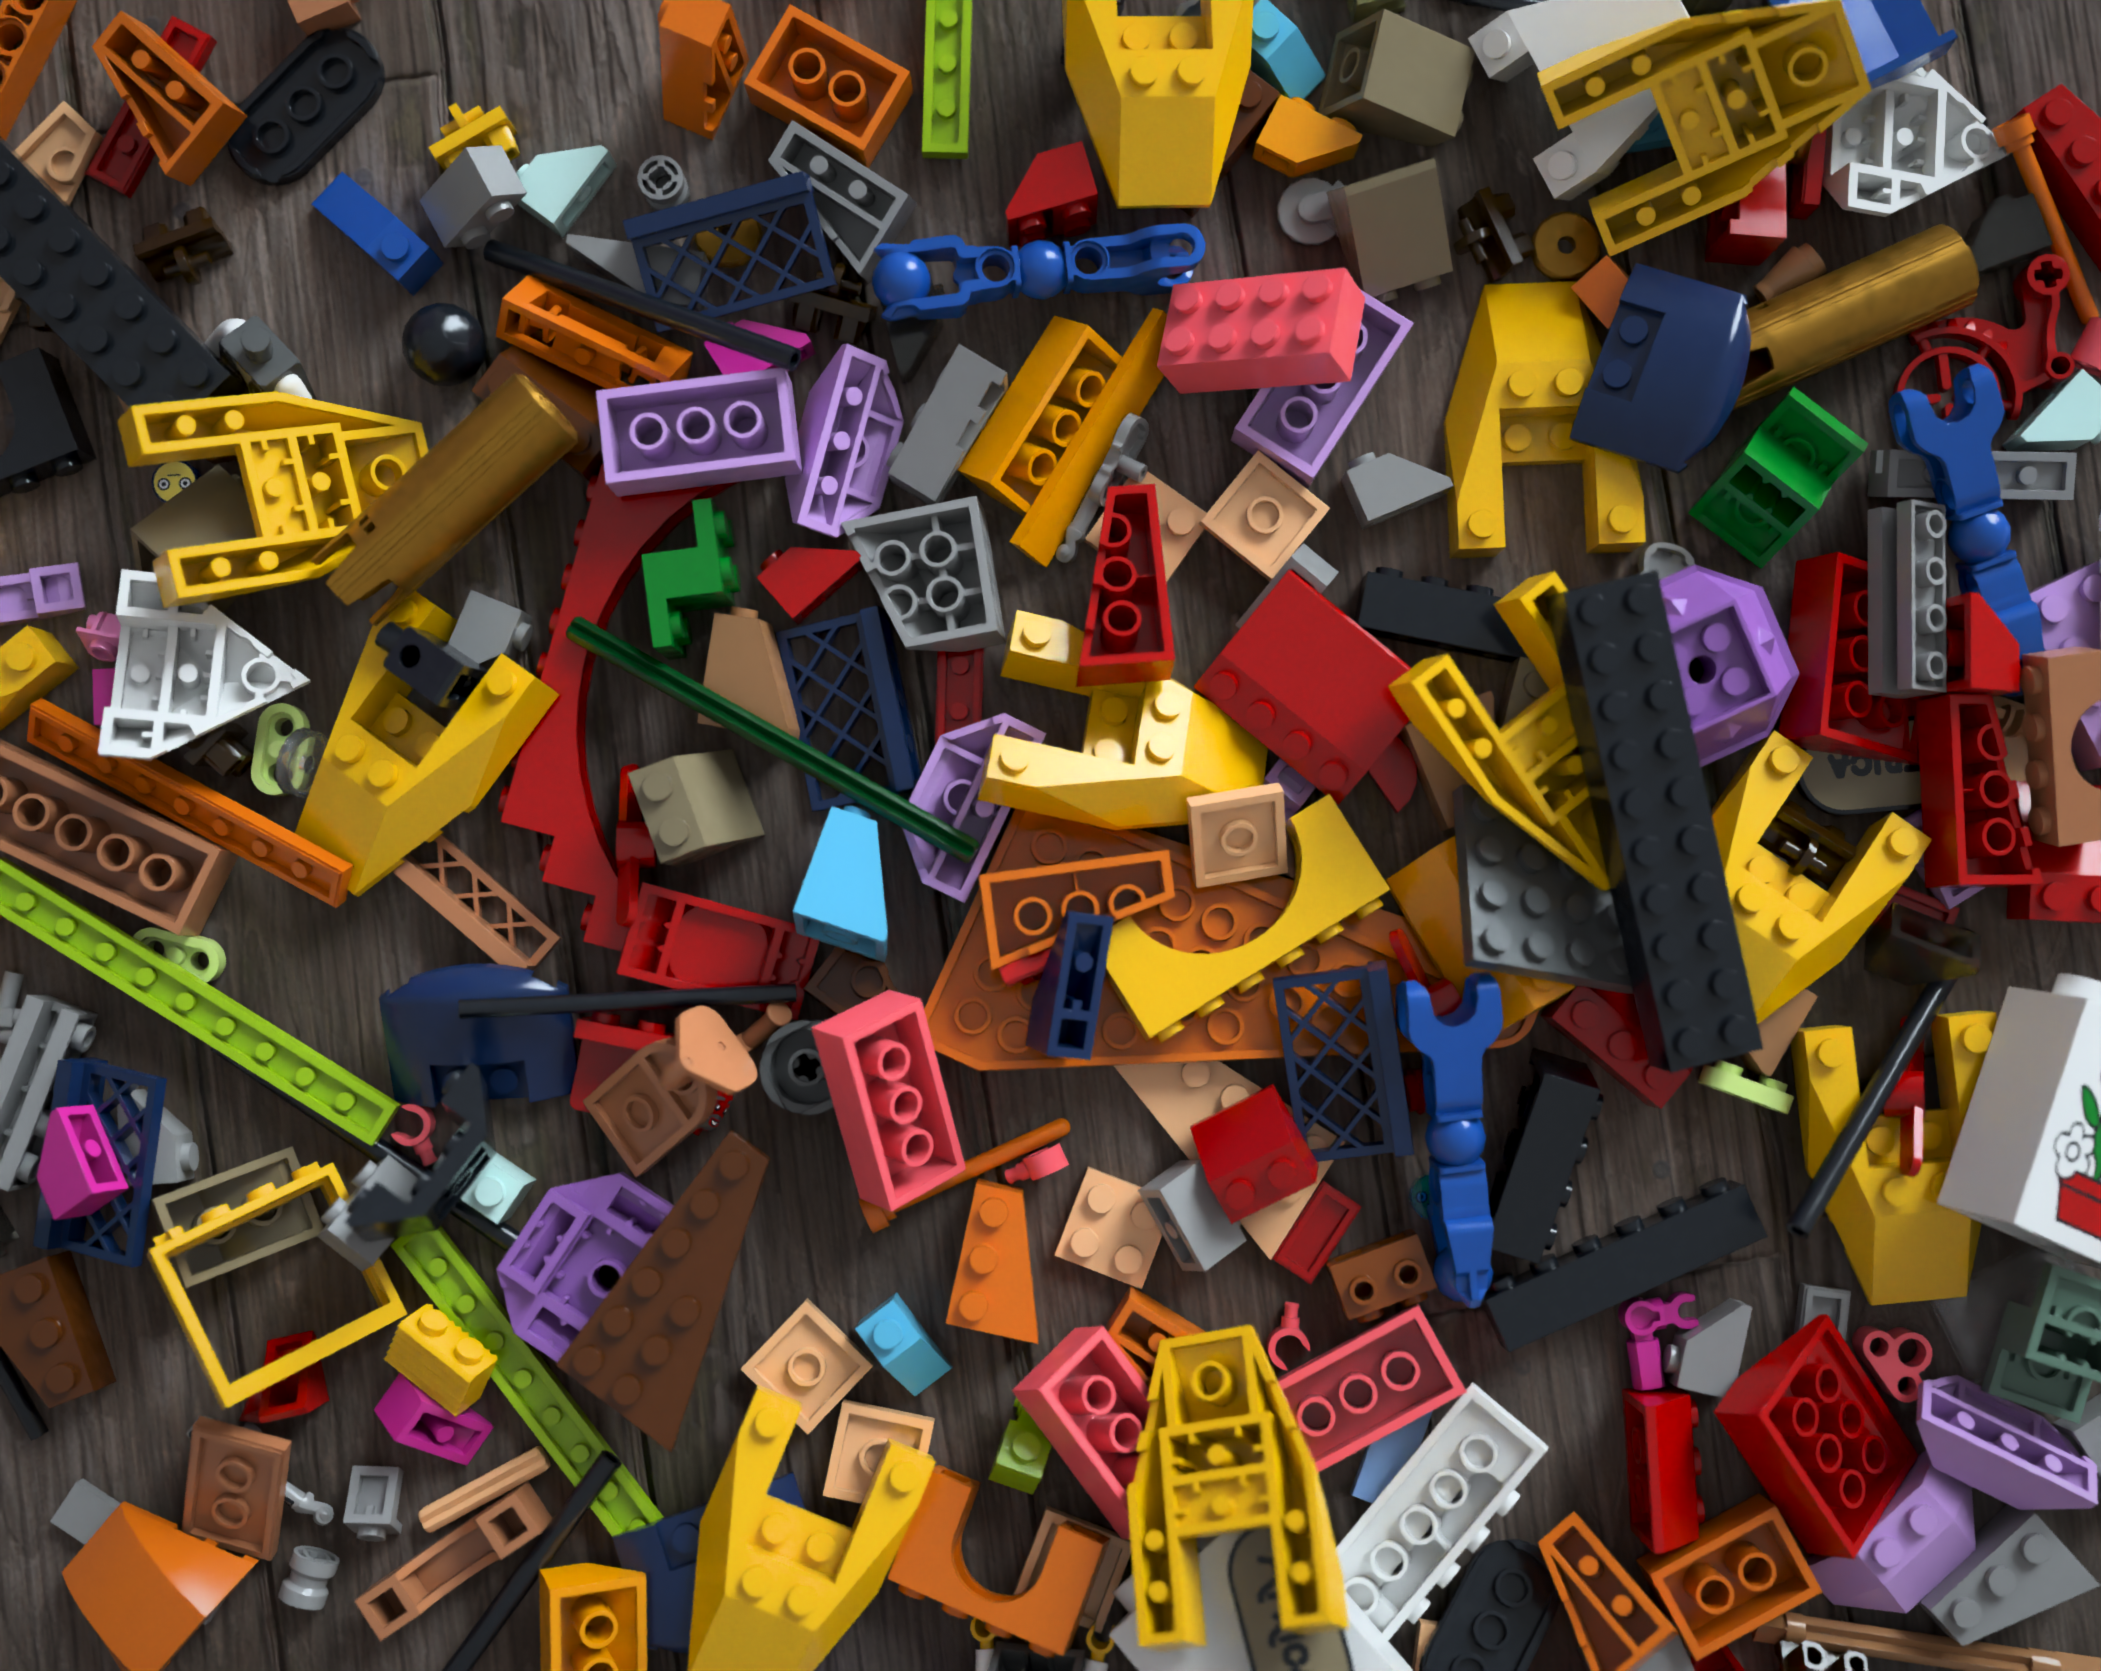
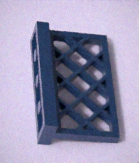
M800 171L623 220L627 239L632 241L646 294L663 299L669 286L692 298L687 307L688 309L694 311L697 304L700 303L708 309L699 311V313L718 318L836 286V279L813 197L814 190L810 175ZM804 205L809 224L800 240L777 226L787 209ZM776 212L771 223L761 218V216ZM754 219L768 228L755 252L733 240L742 221ZM731 225L726 235L716 230L717 228ZM706 231L723 240L711 264L689 252L697 234ZM774 232L797 245L784 270L762 257ZM811 234L816 250L806 245ZM687 237L682 247L672 242L673 240ZM664 243L679 252L666 276L651 268L646 248ZM730 244L752 257L740 281L717 269ZM803 249L819 258L824 278L805 283L790 274ZM685 257L708 269L695 293L673 281ZM758 261L781 274L773 290L762 295L746 286ZM714 274L736 286L728 303L718 307L701 298ZM654 276L663 281L659 290H657ZM787 278L798 284L781 289ZM742 291L753 296L737 301ZM654 322L657 333L673 330V328Z
M879 606L860 609L859 613L776 632L786 679L800 727L799 740L812 747L810 737L820 722L839 735L827 756L834 759L845 740L865 752L855 768V772L862 774L873 757L886 766L889 785L883 786L885 789L894 794L913 792L921 776V769L890 617L887 611ZM857 625L860 643L852 656L849 657L831 644L841 628ZM829 631L824 640L816 635ZM808 636L821 646L809 665L805 667L794 660L790 640ZM828 650L847 662L833 685L814 673ZM862 654L864 657L865 667L858 663V660L860 659ZM854 667L866 674L869 682V688L860 702L840 690ZM796 668L803 672L799 681ZM810 678L830 690L816 712L803 704L801 692ZM836 695L856 707L843 729H840L823 717ZM871 699L873 702L875 712L867 708V705L869 704ZM863 712L877 721L879 731L869 747L849 735ZM805 713L813 717L808 725ZM880 744L882 746L883 756L876 752ZM804 772L812 812L831 809V806L837 808L858 803L842 793L838 797L822 800L819 780Z
M1386 960L1367 962L1368 965L1273 978L1294 1122L1307 1145V1132L1317 1119L1339 1134L1329 1147L1310 1149L1317 1162L1395 1152V1157L1414 1155L1410 1116ZM1360 979L1362 996L1351 1011L1329 996L1338 982ZM1329 983L1324 991L1315 986L1317 984ZM1304 986L1318 998L1304 1017H1302L1287 1006L1284 989ZM1323 1002H1326L1345 1016L1344 1020L1330 1037L1309 1022ZM1363 1006L1366 1022L1356 1016ZM1289 1017L1298 1023L1292 1032ZM1351 1021L1368 1033L1369 1042L1358 1056H1355L1336 1042ZM1303 1028L1325 1043L1311 1062L1305 1060L1294 1052L1293 1041ZM1330 1048H1333L1352 1062L1338 1082H1335L1316 1068ZM1369 1053H1371L1373 1068L1363 1062ZM1296 1063L1305 1069L1299 1078ZM1357 1068H1360L1375 1080L1376 1088L1365 1102L1343 1087ZM1310 1074L1332 1088L1318 1108L1302 1098L1300 1094V1087ZM1337 1094H1340L1359 1108L1344 1128L1323 1113ZM1376 1098L1378 1100L1379 1113L1370 1107ZM1303 1108L1312 1114L1306 1123ZM1366 1113L1381 1124L1383 1140L1364 1143L1350 1132ZM1344 1139L1351 1143L1350 1145L1340 1146Z
M95 1057L58 1060L51 1112L59 1107L94 1104L111 1147L123 1167L121 1170L125 1180L128 1178L131 1182L134 1194L133 1201L128 1205L122 1194L110 1201L116 1216L106 1223L100 1210L88 1216L54 1220L40 1189L33 1246L46 1250L63 1248L131 1268L142 1266L167 1078L109 1065L108 1060ZM107 1078L114 1094L104 1102L103 1093L105 1079ZM140 1085L148 1087L146 1105L141 1111L131 1095ZM119 1104L129 1120L120 1130L110 1114ZM134 1131L140 1140L139 1154L135 1158H133L124 1141ZM87 1218L96 1233L88 1241L84 1240ZM121 1225L128 1236L126 1251L120 1250L112 1235Z

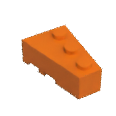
M663 0L658 13V23H660L663 120L713 141L750 60L731 4L722 0Z
M120 10L92 45V48L120 97L128 103L138 121L136 123L143 137L149 140L160 159L158 163L164 174L191 187L248 116L151 28Z
M978 1178L945 1324L1038 1344L1039 1332L1023 1188Z
M1130 1285L1106 1324V1331L1149 1388L1160 1340L1206 1332Z
M1575 1511L1538 1542L1591 1671H1636L1679 1634Z

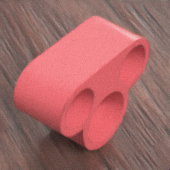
M1873 1326L1858 1328L1852 1337L1853 1349L1880 1388L1887 1395L1904 1403L1917 1400L1918 1385L1922 1382L1919 1373L1929 1366L1933 1357L1930 1342L1923 1335L1904 1327H1895L1887 1332ZM1879 1338V1348L1872 1353L1870 1343L1873 1339ZM1905 1340H1915V1356L1909 1362L1902 1363L1898 1356L1900 1345ZM1907 1377L1906 1387L1899 1392V1380Z

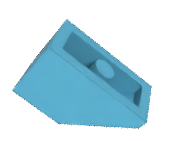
M1260 0L1253 7L1250 70L1278 90L1280 94L1290 99L1291 97H1299L1306 100L1325 80L1326 74L1298 27L1270 1Z
M897 1292L860 1319L855 1327V1330L881 1365L914 1396L918 1395L953 1367Z

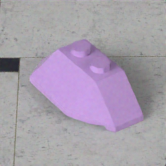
M847 343L841 345L809 391L798 430L802 474L785 477L793 523L832 538H837L845 533L840 522L868 517L880 509L890 467L886 464L890 454L898 444L904 423L895 389L888 376L890 371L887 361Z
M1006 713L940 735L908 801L979 842V848L974 858L969 863H964L902 828L921 882L963 903L966 902L1011 808L977 800L984 761L993 736L998 734L1042 744L1047 734Z
M1959 1375L1941 1377L1935 1380H1923L1918 1385L1916 1423L1933 1468L2019 1510L2092 1509L2097 1505V1465L2086 1455L2081 1457L2071 1442L2044 1417L2012 1401L1981 1391V1386Z
M1925 1450L1916 1459L1854 1559L1812 1554L1806 1559L1824 1596L1833 1605L1907 1614L1976 1550L1972 1486L1933 1468L1927 1450Z

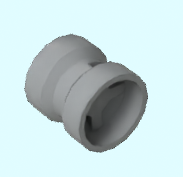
M657 155L643 162L639 167L637 180L644 197L652 209L659 211L688 203L690 197L689 184L684 177L682 169L674 159L664 155Z
M304 1545L296 1546L289 1560L290 1575L282 1580L278 1598L282 1602L296 1608L305 1610L322 1609L329 1594L326 1585L328 1580L336 1574L340 1563L339 1557L322 1548Z

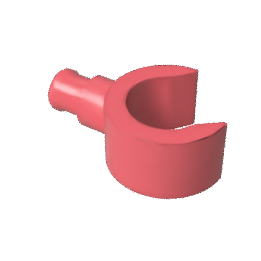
M415 1104L400 1106L407 1111L420 1115L423 1120V1130L419 1136H410L396 1131L390 1134L391 1137L401 1145L412 1146L415 1154H419L424 1167L436 1162L438 1159L432 1150L434 1146L429 1138L436 1126L433 1111L429 1107Z
M1060 1143L1050 1148L1047 1146L1024 1157L1023 1161L1017 1163L1015 1167L1005 1170L1004 1174L1009 1184L1019 1180L1025 1181L1029 1178L1034 1181L1066 1167L1069 1163Z
M1296 1302L1284 1303V1315L1281 1316V1326L1271 1331L1266 1342L1267 1353L1271 1361L1278 1368L1287 1371L1286 1365L1275 1352L1276 1344L1280 1338L1286 1335L1295 1336L1310 1351L1309 1340L1303 1331L1299 1329V1303Z

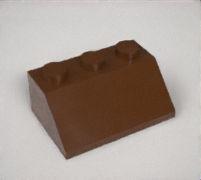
M539 330L529 336L549 347H552L554 342L553 340L549 343L543 342V333ZM515 345L501 352L471 391L483 402L514 373L526 376L559 409L577 432L578 443L559 460L587 481H590L593 475L598 476L601 464H604L596 391L606 389Z

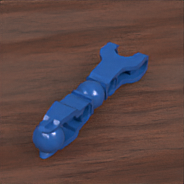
M1186 223L1153 225L1125 235L1086 238L1079 240L1073 246H1070L1069 241H1064L1061 248L1053 242L1039 239L1025 244L1019 250L1017 245H1013L1010 251L1000 246H966L963 239L957 235L915 239L910 244L882 243L873 250L881 260L873 271L872 286L877 298L887 306L881 318L891 322L909 317H916L919 320L961 318L966 313L969 305L1003 299L1008 294H1011L1012 298H1018L1020 292L1029 298L1038 300L1053 297L1062 290L1063 294H1070L1071 289L1085 294L1119 291L1145 296L1172 293L1173 285L1190 282L1193 269L1196 268L1203 258L1206 244L1200 230ZM1184 239L1190 243L1193 250L1189 255L1183 247L1170 244L1173 240ZM1082 258L1093 261L1098 271L1093 274H1085L1079 271L1075 261ZM924 262H952L955 268L952 279L958 286L959 292L927 297L931 289V276ZM989 266H997L1005 272L1006 278L998 282L991 281L985 277L982 270ZM1180 273V276L1175 279H1169L1166 277L1169 275Z
M1974 364L1956 374L1953 380L1955 404L1950 414L1944 419L1937 418L1925 394L1913 389H1905L1891 396L1888 402L1889 415L1896 442L1907 452L1918 455L1925 461L1937 504L1945 505L1946 520H1952L1947 530L1948 545L1953 554L1962 560L1955 563L1956 570H1958V583L1961 594L1975 592L1983 597L2018 641L2022 669V654L2044 651L2041 616L2037 604L2031 600L2022 568L2016 559V550L2006 549L2011 541V526L2004 514L1996 510V508L2003 506V501L2000 498L2001 489L1991 451V441L2002 423L2005 412L2003 401L1992 371L1982 364ZM2020 686L2019 692L2003 694V696H2023L2024 692L2022 691Z
M1479 972L1469 975L1465 979L1462 1003L1454 1012L1445 1016L1434 1015L1430 994L1417 981H1402L1396 988L1397 1028L1408 1041L1421 1051L1426 1113L1432 1117L1427 1123L1425 1133L1428 1151L1432 1155L1429 1156V1205H1427V1215L1437 1254L1432 1273L1438 1290L1442 1295L1457 1302H1464L1468 1308L1480 1307L1486 1291L1491 1286L1493 1277L1490 1261L1494 1225L1489 1209L1485 1161L1479 1157L1484 1151L1486 1141L1484 1127L1479 1119L1483 1117L1482 1055L1486 1048L1496 1040L1503 1027L1500 989L1490 972Z

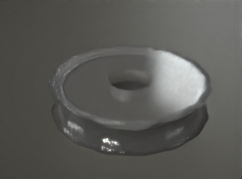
M301 728L295 730L287 737L276 761V779L279 788L284 793L294 794L300 798L308 797L328 743V738L324 733Z

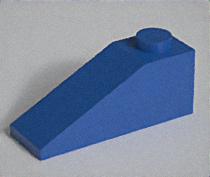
M343 171L311 204L412 296L444 264L422 239Z

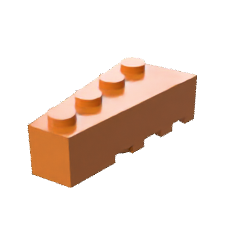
M1169 850L978 875L990 969H996L1053 946L1066 911L1114 917L1113 921L1174 898L1175 891Z

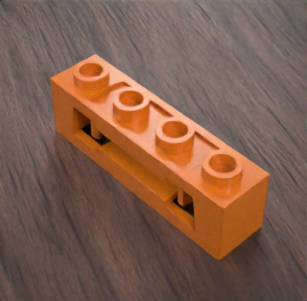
M527 275L502 298L496 337L605 389L632 386L621 381L622 371L628 374L631 372L627 380L632 384L640 377L648 380L649 384L686 380L688 377L693 352L531 275ZM539 329H543V342L549 343L554 337L555 339L552 347H549L529 336Z

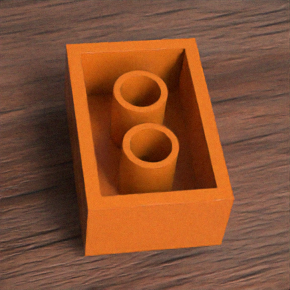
M791 4L788 6L743 82L751 104L787 124H790L792 120L868 169L913 94L910 71Z
M1760 1493L1699 1525L1698 1540L1666 1553L1654 1554L1651 1551L1636 1560L1663 1612L1673 1622L1676 1630L1679 1632L1684 1648L1696 1661L1822 1593L1817 1580L1779 1510Z

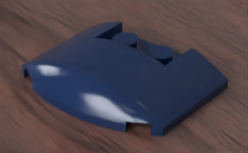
M1636 263L1619 299V306L1588 387L1585 388L1571 430L1570 440L1677 474L1688 466L1684 462L1704 447L1707 449L1716 438L1731 414L1740 394L1746 375L1751 346V330L1746 310L1748 308L1746 295Z
M463 964L437 968L410 977L407 984L391 994L390 989L380 995L379 1004L394 1100L406 1104L436 1108L445 1096L441 1093V1090L449 1077L458 1069L464 1072L471 1062L479 1067L488 1086L490 1099L529 1098V1103L571 1094L578 1062L572 1013L459 1019L458 1010L459 1000L569 995V986L558 980L555 988L538 978L532 977L534 971L525 968L499 964Z
M794 1472L772 1479L766 1494L805 1509ZM708 1502L612 1537L622 1569L641 1571L646 1574L647 1648L659 1650L661 1648L677 1653H689L700 1521Z

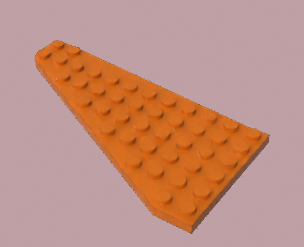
M1016 808L986 872L988 874L1169 850L1175 897L1131 914L1130 917L1145 934L1160 944L1174 950L1195 954H1211L1232 950L1251 942L1265 933L1283 912L1294 884V880L1279 875H1272L1196 888L1192 878L1191 852L1188 845L1140 829L1112 830ZM979 887L924 1008L935 1052L979 1072L1284 1058L1273 978L1368 965L1367 962L1386 960L1396 1021V988L1400 982L1408 981L1389 939V933L1398 928H1401L1407 935L1430 984L1441 980L1442 977L1406 917L1377 909L1359 920L1356 913L1340 922L1344 928L1342 932L1322 944L1319 943L1316 937L1300 947L1305 954L1282 969L1277 962L1261 970L1265 979L1245 992L1240 993L1237 986L1221 995L1225 1004L1202 1018L1197 1011L1183 1018L1181 1022L1185 1028L1162 1043L1157 1036L1148 1041L1144 1039L1104 975L1091 1060L1046 1056L1026 1045L1032 1001L1039 981L1028 985L1017 982L1013 987L1005 985L998 968L990 969ZM1124 918L1113 921V925L1123 920ZM1360 979L1338 982L1329 996L1351 1011L1362 996ZM1329 983L1317 984L1315 986L1324 991ZM1304 986L1284 989L1287 1006L1302 1017H1304L1318 998ZM1323 1002L1309 1022L1330 1037L1344 1020L1345 1016L1326 1002ZM1363 1006L1356 1016L1366 1022ZM1539 1011L1501 1031L1496 1040L1486 1050L1504 1048L1523 1039L1532 1029ZM1289 1017L1292 1032L1298 1023ZM1351 1021L1336 1042L1354 1055H1359L1369 1042L1368 1033ZM1303 1028L1293 1041L1294 1052L1303 1058L1315 1057L1325 1043ZM1397 1028L1400 1053H1420L1421 1051L1408 1041ZM1330 1048L1324 1057L1342 1055L1333 1048Z

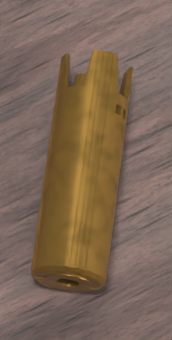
M1939 224L1746 309L1751 330L1750 355L1745 379L1733 410L1972 305L1978 295L1979 273L1970 247L1966 245L1956 230L1944 224Z
M514 373L312 558L311 562L316 566L321 565L341 547L353 540L356 547L332 573L326 584L347 606L358 599L361 601L368 599L391 582L397 585L399 589L369 619L372 625L378 626L578 443L577 432L566 417L526 376Z

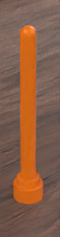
M2028 112L1992 129L1998 147L2004 146L2007 154L2011 152L2013 154L2052 253L2063 258L2068 264L2070 279L2066 288L2080 322L2087 325L2091 317H2099V312L2032 149L2031 143L2035 141L2032 133L2036 131V128Z
M1058 1118L964 1161L965 1171L893 1211L886 1210L859 1198L858 1201L872 1233L878 1232L891 1226L890 1220L897 1218V1212L1062 1138L1070 1132L1071 1125L1067 1119Z

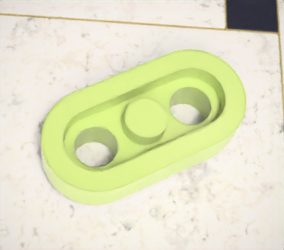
M286 703L273 704L262 712L258 721L251 765V778L254 785L261 792L269 795H288L294 792L302 781L310 724L306 714L295 706ZM286 720H290L293 724V730L289 735L284 736L281 733V725ZM283 765L286 769V776L278 782L274 778V771L278 766Z
M160 926L141 929L133 936L153 950L155 942L159 941L164 947V957L206 983L216 980L225 969L226 956L224 950L213 939L199 935H177ZM201 952L205 953L209 960L206 968L201 967L198 962V956Z
M1722 1060L1715 1061L1713 1067L1703 1065L1698 1083L1786 1115L1789 1114L1794 1096L1785 1093L1788 1087L1787 1084L1760 1075L1758 1083L1741 1077L1743 1068Z

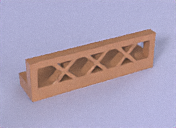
M441 834L434 839L437 843L438 863L420 864L409 853L402 858L405 862L392 872L499 965L515 966L534 971L562 939L559 934L445 835ZM446 851L457 861L446 862ZM465 867L472 873L473 893L455 894L450 890L447 881V868ZM427 869H439V879ZM480 881L492 891L481 892ZM500 897L506 903L507 923L489 924L482 917L481 898ZM473 898L474 910L462 899ZM515 911L521 917H523L526 920V922H515ZM533 926L547 938L531 958L527 957L517 948L516 928ZM508 928V939L496 929Z

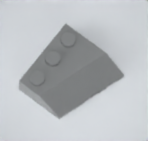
M977 496L840 522L855 550L861 555L859 559L907 650L964 652L1006 644L987 517Z

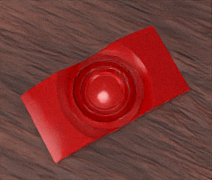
M641 882L638 892L637 917L634 924L627 930L615 973L674 989L796 983V1002L785 1004L792 1012V1019L797 1021L805 995L803 989L809 981L819 941L797 934L795 923ZM749 1004L739 1006L766 1012V1008L769 1004Z

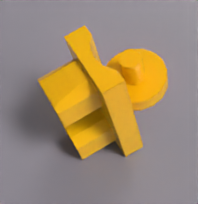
M456 102L448 106L454 120L440 127L445 138L428 147L444 171L465 147L502 145L510 161L520 155L513 136L517 132L501 106L484 114L478 105L463 114Z

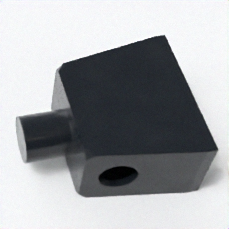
M389 622L382 627L375 639V644L388 653L383 666L437 706L459 711L488 672V669L439 637L412 626L402 629L394 622Z

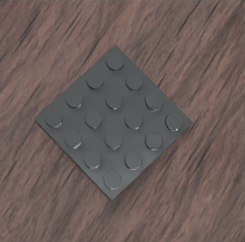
M1462 784L1453 791L1464 966L1633 994L1610 888L1606 891H1601L1489 804L1472 786Z

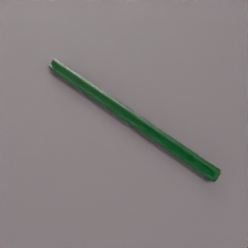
M576 616L568 626L566 637L576 644L960 861L969 863L974 858L979 848V842L971 836L586 619Z

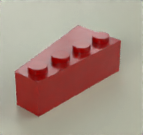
M2061 83L2024 107L2013 118L2028 112L2030 113L2036 131L2032 133L2035 141L2031 143V146L2055 206L2101 272V118Z
M1155 484L1109 486L1076 687L1169 681L1175 662L1156 487Z

